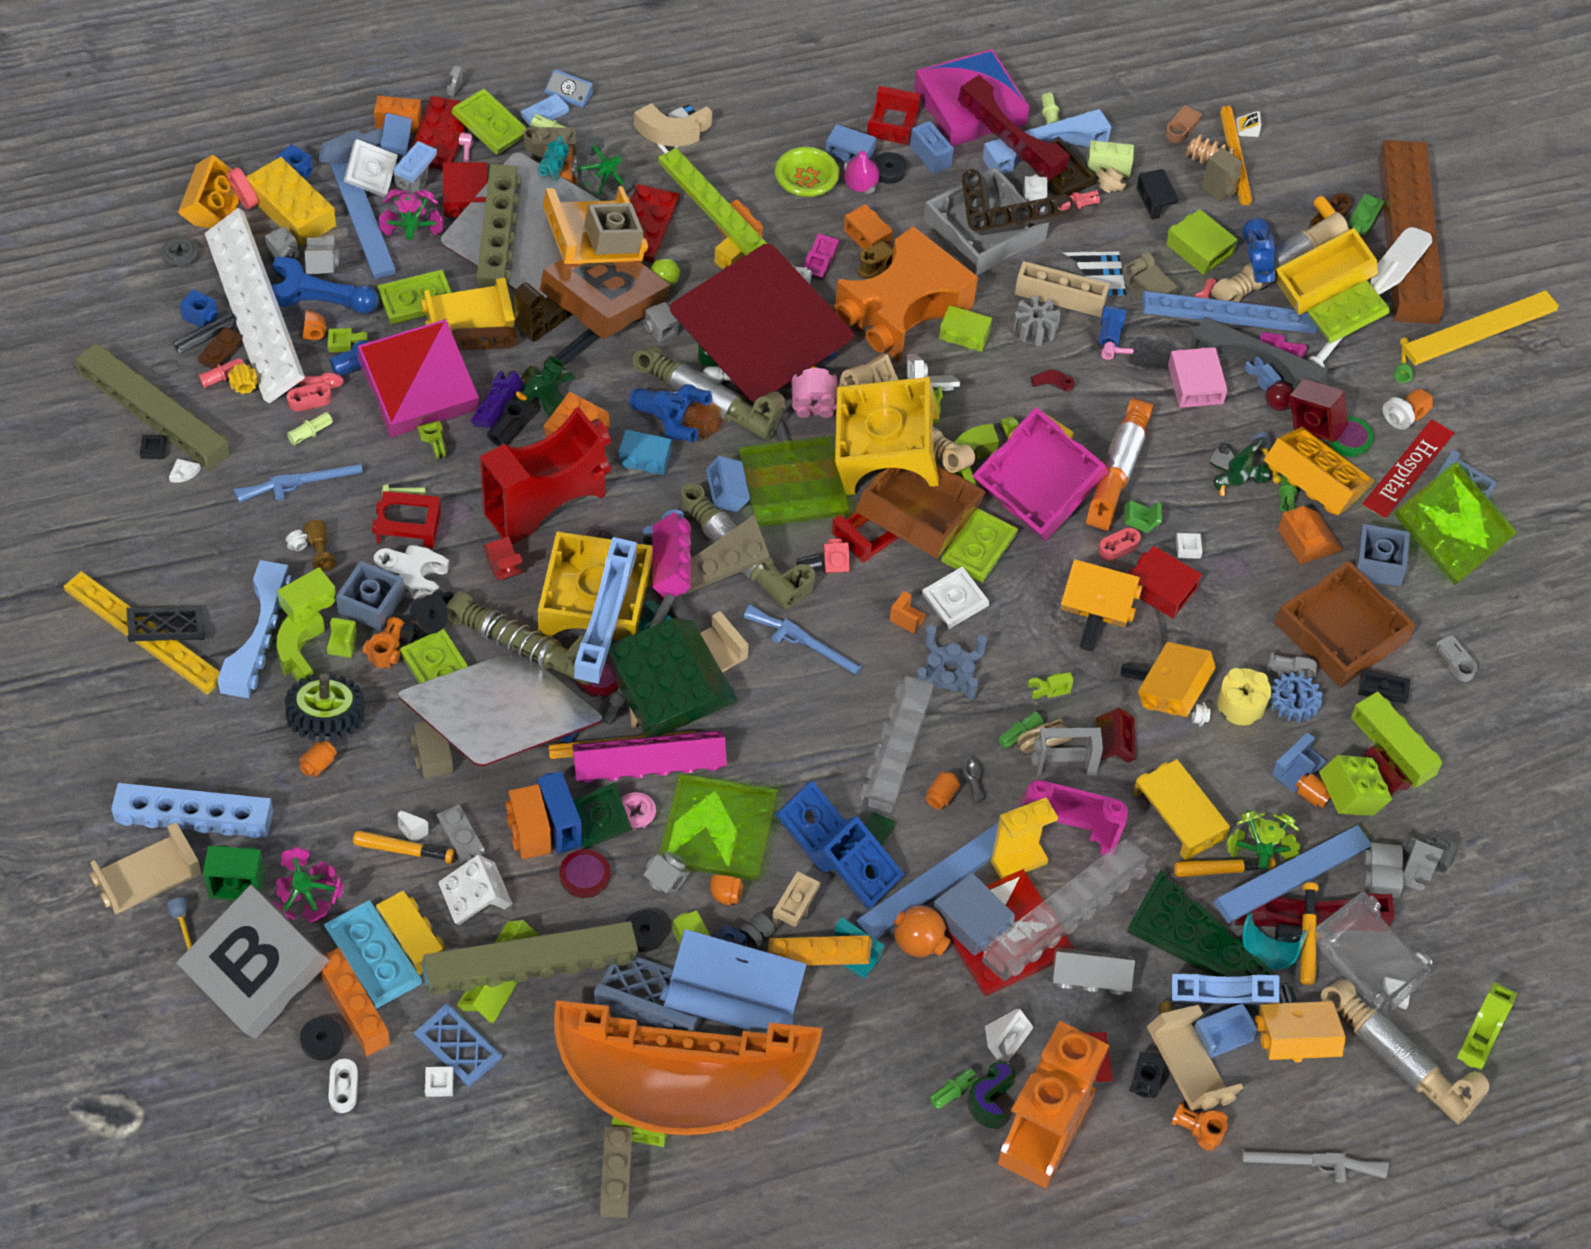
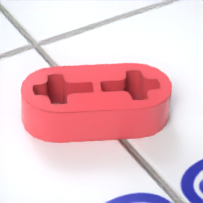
M236 167L226 173L228 181L242 205L247 210L258 205L257 196L241 169Z
M325 383L294 388L287 394L288 406L293 411H304L322 407L331 401V389Z
M1125 528L1105 537L1100 542V557L1107 561H1113L1135 551L1139 547L1140 533L1136 529Z

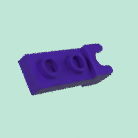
M503 371L498 372L492 381L494 386L470 420L475 427L491 428L503 412L506 403L513 396H517V392L521 391L524 383L515 371L511 372L507 378Z

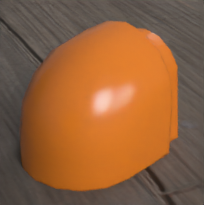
M306 310L303 339L320 340L327 332L326 320L318 312Z
M1422 389L1413 390L1405 398V401L1409 402L1415 414L1414 421L1420 420L1433 407L1432 395Z
M724 875L711 876L710 892L718 903L726 906L740 903L744 888L741 879Z

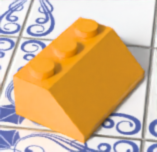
M213 154L197 163L178 213L194 226L212 228L235 211L239 198L229 183L226 174L232 169Z

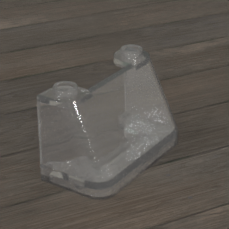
M1362 891L1315 928L1316 945L1344 979L1354 985L1356 992L1369 1007L1376 1008L1384 1017H1387L1433 973L1434 964L1427 954L1413 953L1380 917L1379 909L1381 905L1372 895L1368 896Z

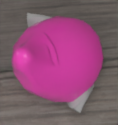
M862 150L850 162L844 163V180L848 188L867 195L875 191L879 180V171L876 164Z

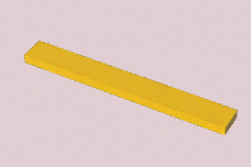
M1545 290L1404 344L1402 351L1414 365L1555 312L1559 305Z
M82 571L64 585V590L128 636L126 609L132 607ZM134 617V618L137 619L138 621H142V620H143L144 618H146V617ZM151 621L145 624L153 630L158 627ZM139 629V630L136 631V634H137V633H147V632H145V631L142 630V629ZM135 641V643L206 695L218 686L220 671L179 641Z

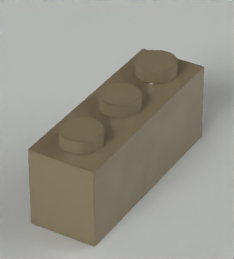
M605 1127L600 1217L628 1218L632 1128Z

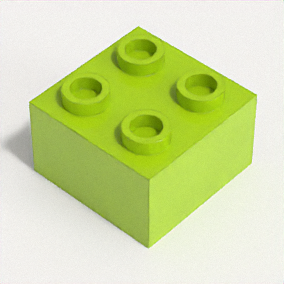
M1337 755L1319 771L1338 814L1374 816L1392 800L1388 787L1383 781L1373 758Z

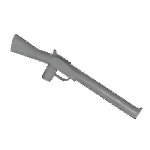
M1242 1149L1241 1155L1242 1162L1302 1164L1318 1167L1323 1173L1335 1174V1181L1338 1183L1346 1181L1345 1168L1386 1179L1389 1168V1161H1359L1345 1157L1346 1152L1343 1154L1250 1152ZM1321 1167H1334V1171L1324 1170Z

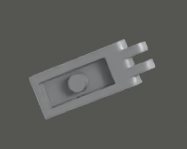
M460 804L436 814L438 823L461 863L468 862L475 856H482L485 853Z

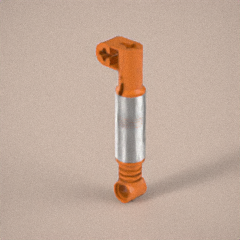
M1131 398L1124 421L1117 427L1103 463L1106 465L1109 473L1097 486L1089 507L1086 525L1109 531L1120 492L1127 485L1145 439V427L1149 423L1154 404Z

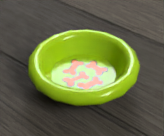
M802 146L790 149L782 154L775 164L774 174L779 185L787 192L801 197H815L825 194L835 186L839 179V167L835 159L826 151L815 147Z

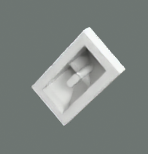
M1015 1009L985 1026L988 1048L998 1061L1009 1062L1034 1028L1021 1009Z

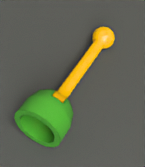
M1406 337L1400 339L1402 348L1404 344L1409 343ZM1402 351L1401 363L1394 370V379L1400 383H1406L1412 379L1413 371L1411 366L1406 363V354Z

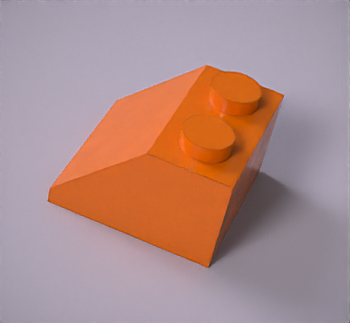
M1301 506L1282 514L1278 531L1300 565L1342 550L1341 545L1319 512Z

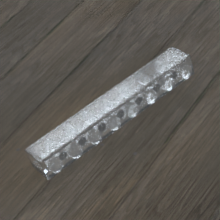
M1126 838L985 946L982 962L1003 981H1006L1012 975H1019L1026 964L1030 961L1035 962L1038 960L1044 950L1048 947L1053 948L1066 933L1068 935L1071 934L1083 920H1089L1099 907L1107 906L1117 893L1122 894L1125 892L1130 883L1135 879L1140 880L1143 878L1148 870L1146 867L1149 856Z

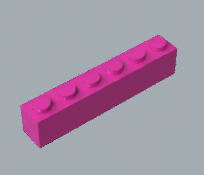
M722 730L572 744L576 781L581 780L582 783H591L599 778L618 780L621 776L630 775L632 778H642L646 774L651 773L664 776L669 775L671 771L692 773L696 769L702 768L715 771L719 770L722 766H727L725 736Z

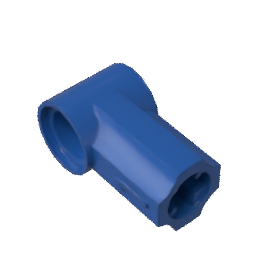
M1104 305L1101 320L1102 329L1099 337V344L1103 348L1107 342H1113L1115 347H1118L1127 309Z
M358 341L351 350L329 358L333 373L341 376L360 369L358 346L369 343V341Z

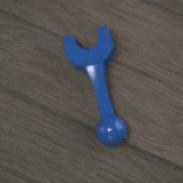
M1252 218L1244 224L1242 235L1248 244L1247 252L1249 260L1252 262L1254 282H1274L1275 246L1273 234L1269 224L1264 219ZM1267 271L1269 273L1261 274L1260 272Z
M279 256L273 261L274 272L278 276L285 278L284 282L280 284H271L279 307H290L300 300H317L339 304L353 309L359 314H369L378 306V294L370 286L360 285L354 288L353 285H342L315 278L306 274L296 259Z

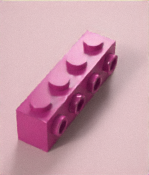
M676 512L653 525V588L663 598L666 594L676 597L684 594L691 588V526L685 518H681Z

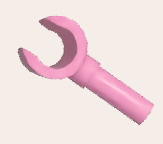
M462 132L459 137V145L464 146L463 161L469 162L470 147L473 146L472 135Z
M1107 342L1104 345V349H1102L1101 357L1110 360L1113 359L1114 353L1133 354V348L1115 347L1113 342Z

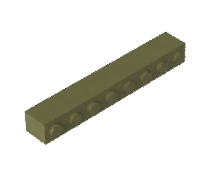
M95 343L75 358L78 374L159 435L166 436L167 441L199 463L207 471L210 472L230 455L229 442L223 434L216 433L207 422L197 419L189 409L181 407L173 397L165 395L157 385L150 384L141 373L130 369L125 361H119L107 348L103 349Z
M630 921L423 955L421 966L427 995L435 993V995L440 996L448 994L453 990L470 991L477 986L483 985L495 987L508 981L520 983L532 977L549 978L556 973L562 972L574 974L581 969L591 968L599 970L611 964L623 966L635 961L638 948Z

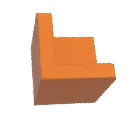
M903 591L891 607L890 621L915 634L926 619V614L911 607L912 595Z

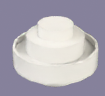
M1393 397L1383 405L1382 411L1385 419L1395 428L1400 430L1407 429L1414 423L1415 414L1409 402Z

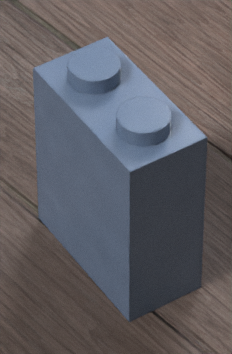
M973 873L934 901L933 909L943 918L946 929L973 956L981 951L985 952L990 949L996 939L1000 936H1007L1013 929L1015 914Z

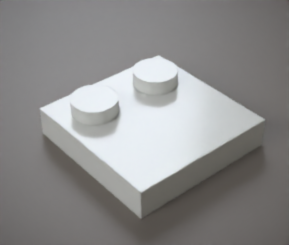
M356 139L352 147L343 182L385 197L389 190L398 155Z
M963 566L922 590L923 596L948 629L989 606V600Z

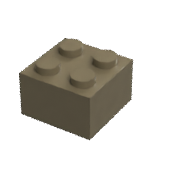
M632 203L588 204L584 226L595 254L639 253L643 230Z

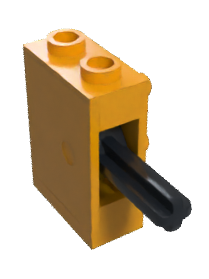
M1074 559L1060 610L1088 617L1080 643L1081 649L1085 651L1094 650L1102 622L1126 628L1127 621H1133L1136 608H1132L1134 599L1139 600L1142 586L1138 585L1140 577Z
M1167 642L1152 668L1127 663L1122 664L1120 674L1122 677L1143 681L1138 690L1143 708L1187 717L1216 667L1211 651Z
M1284 983L1279 987L1281 1004H1260L1259 1015L1255 1016V1025L1257 1031L1261 1033V1047L1266 1049L1269 1060L1292 1059L1294 1062H1301L1303 1058L1343 1056L1346 1036L1333 1001L1297 1003L1293 988Z

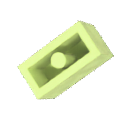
M1091 140L1087 167L1096 175L1100 167L1108 169L1110 166L1124 175L1123 178H1130L1134 145Z

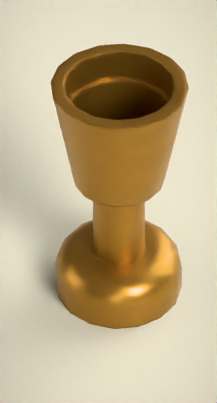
M311 520L304 525L303 531L307 534L310 545L316 549L317 554L312 559V566L314 570L320 567L323 572L332 570L337 564L335 556L330 552H326L325 549L327 544V525L323 520Z

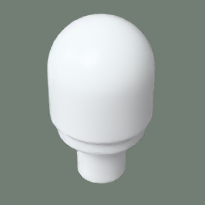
M719 366L706 367L702 371V374L715 380V382L717 381L719 384H723L724 380H731Z

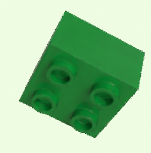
M226 845L208 846L203 876L209 899L236 901L250 885L263 892L266 874L261 850H256L252 847L231 848Z

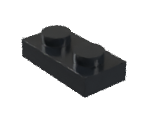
M1362 669L1358 695L1369 697L1379 692L1389 701L1406 704L1409 697L1410 679Z

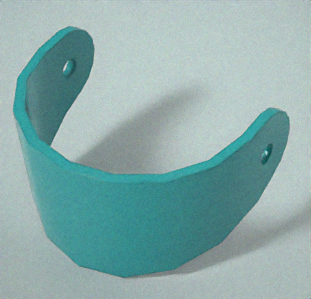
M1249 912L1242 934L1244 948L1253 957H1258L1270 969L1280 970L1288 968L1295 963L1306 940L1307 930L1303 931L1298 942L1286 943L1276 941L1258 930L1252 919L1253 914Z

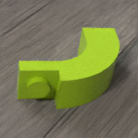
M993 423L967 430L958 437L955 443L958 445H969L974 451L975 460L990 457L998 450L999 440ZM970 466L953 473L976 485Z
M319 612L314 613L309 619L302 620L297 624H294L288 616L278 632L277 650L281 669L285 676L292 673L297 682L301 678L308 682V676L313 675V670L300 652L309 640L325 632L323 617Z
M1496 982L1492 983L1458 1053V1059L1470 1067L1482 1070L1518 993Z

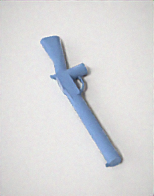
M360 462L357 465L303 474L280 475L273 478L269 477L270 481L256 486L235 488L233 492L240 503L274 489L275 499L280 501L285 498L284 492L293 491L297 486H301L302 483L363 473Z
M749 603L744 618L778 629L771 637L775 643L785 639L790 643L799 642L802 645L806 644L854 675L860 672L862 665L858 666L799 629L797 625L788 621L787 618L782 621L770 617Z

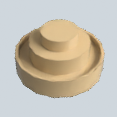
M1109 166L1108 169L1100 167L1096 173L1099 177L1098 181L1101 183L1099 187L1108 193L1111 191L1116 192L1117 189L1123 191L1127 185L1122 180L1124 175L1113 167Z

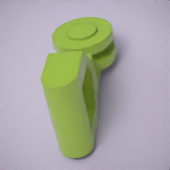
M440 420L417 426L421 441L432 445L436 460L440 458V454L442 458H445L447 449L442 438L444 432Z

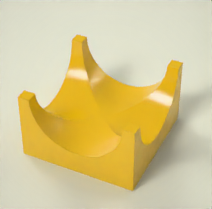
M930 377L837 387L835 463L846 495L856 494V483L862 476L882 468L907 469L921 475L930 487L939 486L933 445V419H939V409Z
M556 532L538 607V630L542 633L543 637H552L554 634L566 629L588 628L598 596L611 539ZM637 543L635 563L612 637L615 641L639 632L646 587H651L653 546Z

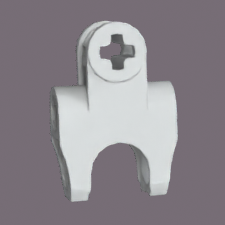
M408 546L405 553L384 548L377 551L374 555L375 567L404 579V597L416 599L424 594H432L435 590L439 589L435 582L423 578L425 575L430 573L446 574L449 570V560L446 557L419 546Z

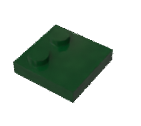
M615 782L573 799L581 820L582 844L585 849L633 830Z

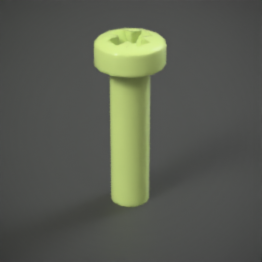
M383 484L382 494L383 491L425 495V487L389 488V484Z

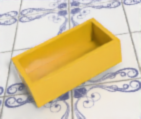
M282 157L246 176L257 196L258 206L280 228L284 226L297 240L299 247L307 244V237H319L336 227L334 207Z
M1355 228L1278 267L1275 269L1278 286L1297 314L1301 315L1324 301L1378 274L1377 259Z

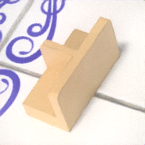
M797 871L773 911V925L778 927L782 920L796 927L801 918L807 916L809 905L820 888V882Z

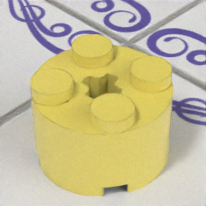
M1231 669L1225 676L1218 695L1217 707L1220 713L1222 711L1227 716L1226 719L1229 722L1242 726L1251 725L1259 718L1261 719L1265 714L1271 696L1268 677L1266 674L1252 669Z

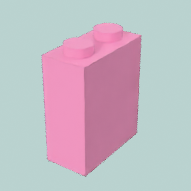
M1216 347L1171 351L1168 368L1179 408L1224 404L1227 387Z

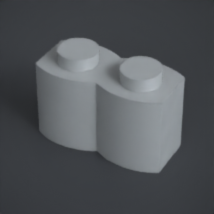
M1371 842L1369 850L1364 852L1363 862L1364 865H1368V872L1365 871L1364 887H1368V893L1392 894L1393 898H1400L1403 890L1402 846Z

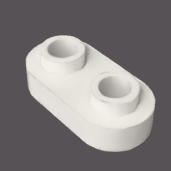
M340 1059L330 1069L329 1103L334 1111L346 1113L351 1111L357 1102L358 1070L353 1061ZM343 1073L349 1074L347 1078L340 1077ZM341 1098L348 1099L345 1103L338 1102Z

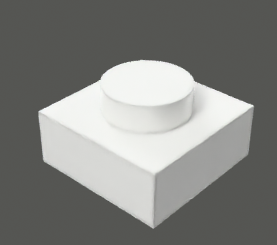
M1177 533V558H1201V534Z
M426 1067V1097L453 1096V1067Z

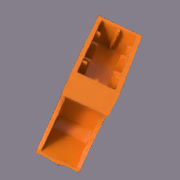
M913 226L894 240L892 264L883 273L866 280L852 281L840 279L837 281L834 311L848 327L853 325L859 331H862L867 326H872L866 331V339L869 345L876 352H886L896 361L900 362L902 360L905 334L913 326L926 320L944 318L949 305L967 311L974 306L978 276Z
M1059 1021L1042 1052L1035 1072L1029 1076L1011 1109V1112L1015 1113L1016 1117L1001 1149L998 1165L1045 1189L1048 1187L1093 1101L1096 1088L1092 1085L1108 1051V1044Z

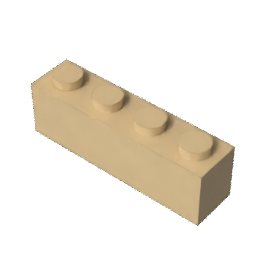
M1023 261L1017 277L1015 295L1029 299L1032 296H1038V301L1044 303L1047 302V299H1050L1054 302L1053 305L1101 317L1110 283Z

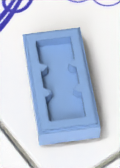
M555 94L522 110L521 117L530 126L535 113L553 120L568 113L569 106Z
M417 141L394 168V174L413 183L436 157L437 149Z

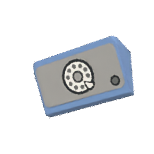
M555 69L545 89V94L550 96L557 94L563 101L583 108L593 94V85L591 82Z

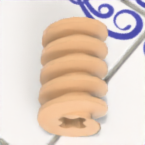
M1199 134L1196 139L1193 138L1190 142L1185 158H1189L1192 155L1194 162L1200 158V164L1204 165L1210 156L1221 148L1225 149L1226 144L1217 148L1218 141L1209 145L1210 138L1208 137L1202 142V134ZM1231 147L1228 150V152H1230L1232 155L1234 149L1233 147Z

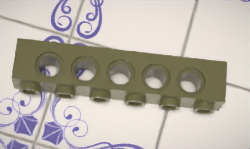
M490 164L477 270V288L495 286L496 279L505 278L506 283H510L511 270L507 269V266L512 264L513 250L509 249L510 245H514L515 231H512V226L517 224V212H514V207L519 206V194L516 193V189L521 188V175H517V166Z

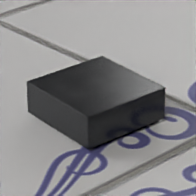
M142 435L140 458L165 459L167 437Z

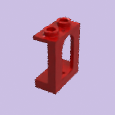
M879 85L871 120L868 119L867 134L876 137V139L908 145L919 111L921 94ZM885 110L905 112L906 116L903 126L882 122Z
M383 491L382 499L377 500L376 504L378 518L373 519L372 533L376 534L377 544L381 543L382 535L423 539L424 548L434 549L441 515L440 497ZM400 504L428 507L425 525L387 520L388 506Z
M857 512L846 519L838 515L833 519L831 533L837 539H842V543H848L849 550L862 563L900 538L887 531L870 543L856 530L869 519Z

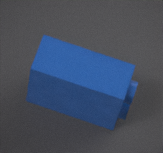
M562 771L547 773L537 778V785L539 784L550 825V837L557 855L581 848V820Z

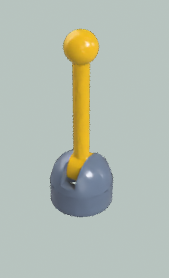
M1260 432L1252 437V442L1256 438L1261 439L1262 443L1257 450L1264 452L1265 456H1267L1272 440L1268 432ZM1271 470L1273 482L1279 484L1282 479L1281 476Z
M175 898L166 904L167 910L172 918L179 920L187 949L189 950L192 947V943L184 920L189 913V905L186 898Z

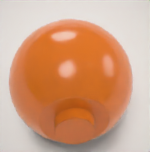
M918 905L908 908L906 912L901 910L893 921L896 925L894 929L895 940L900 949L910 956L923 958L934 953L940 957L951 939L944 935L946 926L943 918L930 907Z

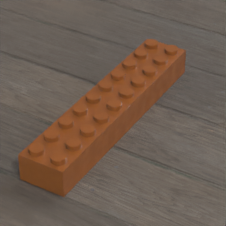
M1384 140L1378 158L1382 200L1385 201L1383 211L1387 251L1407 228L1414 227L1428 232L1432 236L1431 245L1403 280L1391 288L1394 322L1438 324L1444 309L1427 142Z

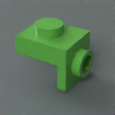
M1131 500L1125 504L1124 524L1149 533L1162 521L1161 504L1158 502L1150 508Z

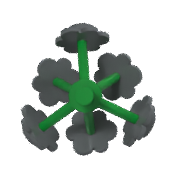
M595 136L586 142L582 153L584 156L597 154L601 160H591L589 165L581 166V160L578 159V156H574L571 171L577 180L583 182L585 190L601 201H607V194L601 190L611 173L615 178L611 182V191L613 193H616L620 186H623L625 192L632 187L633 176L625 174L619 176L616 169L617 165L622 162L621 157L616 155L613 158H606L601 152L604 148L603 143L605 140L602 137Z

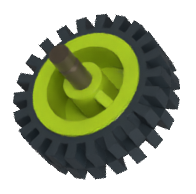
M319 673V679H316L314 674L309 675L308 682L301 678L299 679V684H292V689H288L287 696H285L287 724L289 727L292 726L294 733L299 731L300 737L304 738L308 734V740L314 741L316 736H319V742H325V737L328 736L330 741H336V735H339L341 739L346 738V732L352 735L355 732V728L359 729L361 722L364 720L363 691H360L359 685L354 686L353 680L350 679L346 682V677L342 675L338 680L336 679V674L331 673L330 677L328 674Z

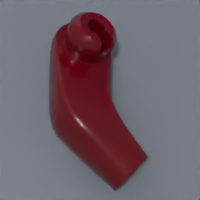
M1048 369L1030 377L1033 387L1049 384L1065 392H1069L1075 387V381L1072 377L1054 369Z

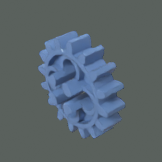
M1291 672L1288 678L1285 674H1281L1280 680L1275 678L1271 686V696L1269 699V703H1273L1271 709L1272 711H1280L1278 717L1286 715L1288 722L1295 718L1297 723H1300L1302 717L1309 721L1311 715H1317L1318 709H1320L1322 704L1321 697L1323 694L1318 691L1319 684L1312 685L1311 681L1313 678L1311 677L1307 680L1303 679V673L1299 677H1295V674ZM1294 687L1297 689L1296 694L1292 693ZM1295 701L1298 702L1297 707L1294 706Z

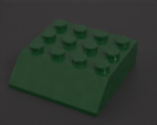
M671 618L610 644L605 662L645 736L648 738L660 736L738 701L693 620Z

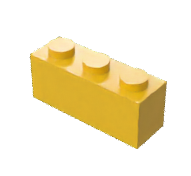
M404 890L376 905L377 912L417 973L421 975L423 973L421 966L423 955L443 952L446 950L444 942L439 936H434L431 932L432 926L426 916L421 917L415 899L413 897L408 898Z

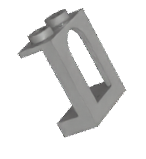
M1040 728L1039 738L1034 739V751L1031 753L1032 766H1036L1037 776H1041L1044 762H1085L1086 775H1096L1103 751L1101 728ZM1051 738H1088L1086 748L1046 747V740Z

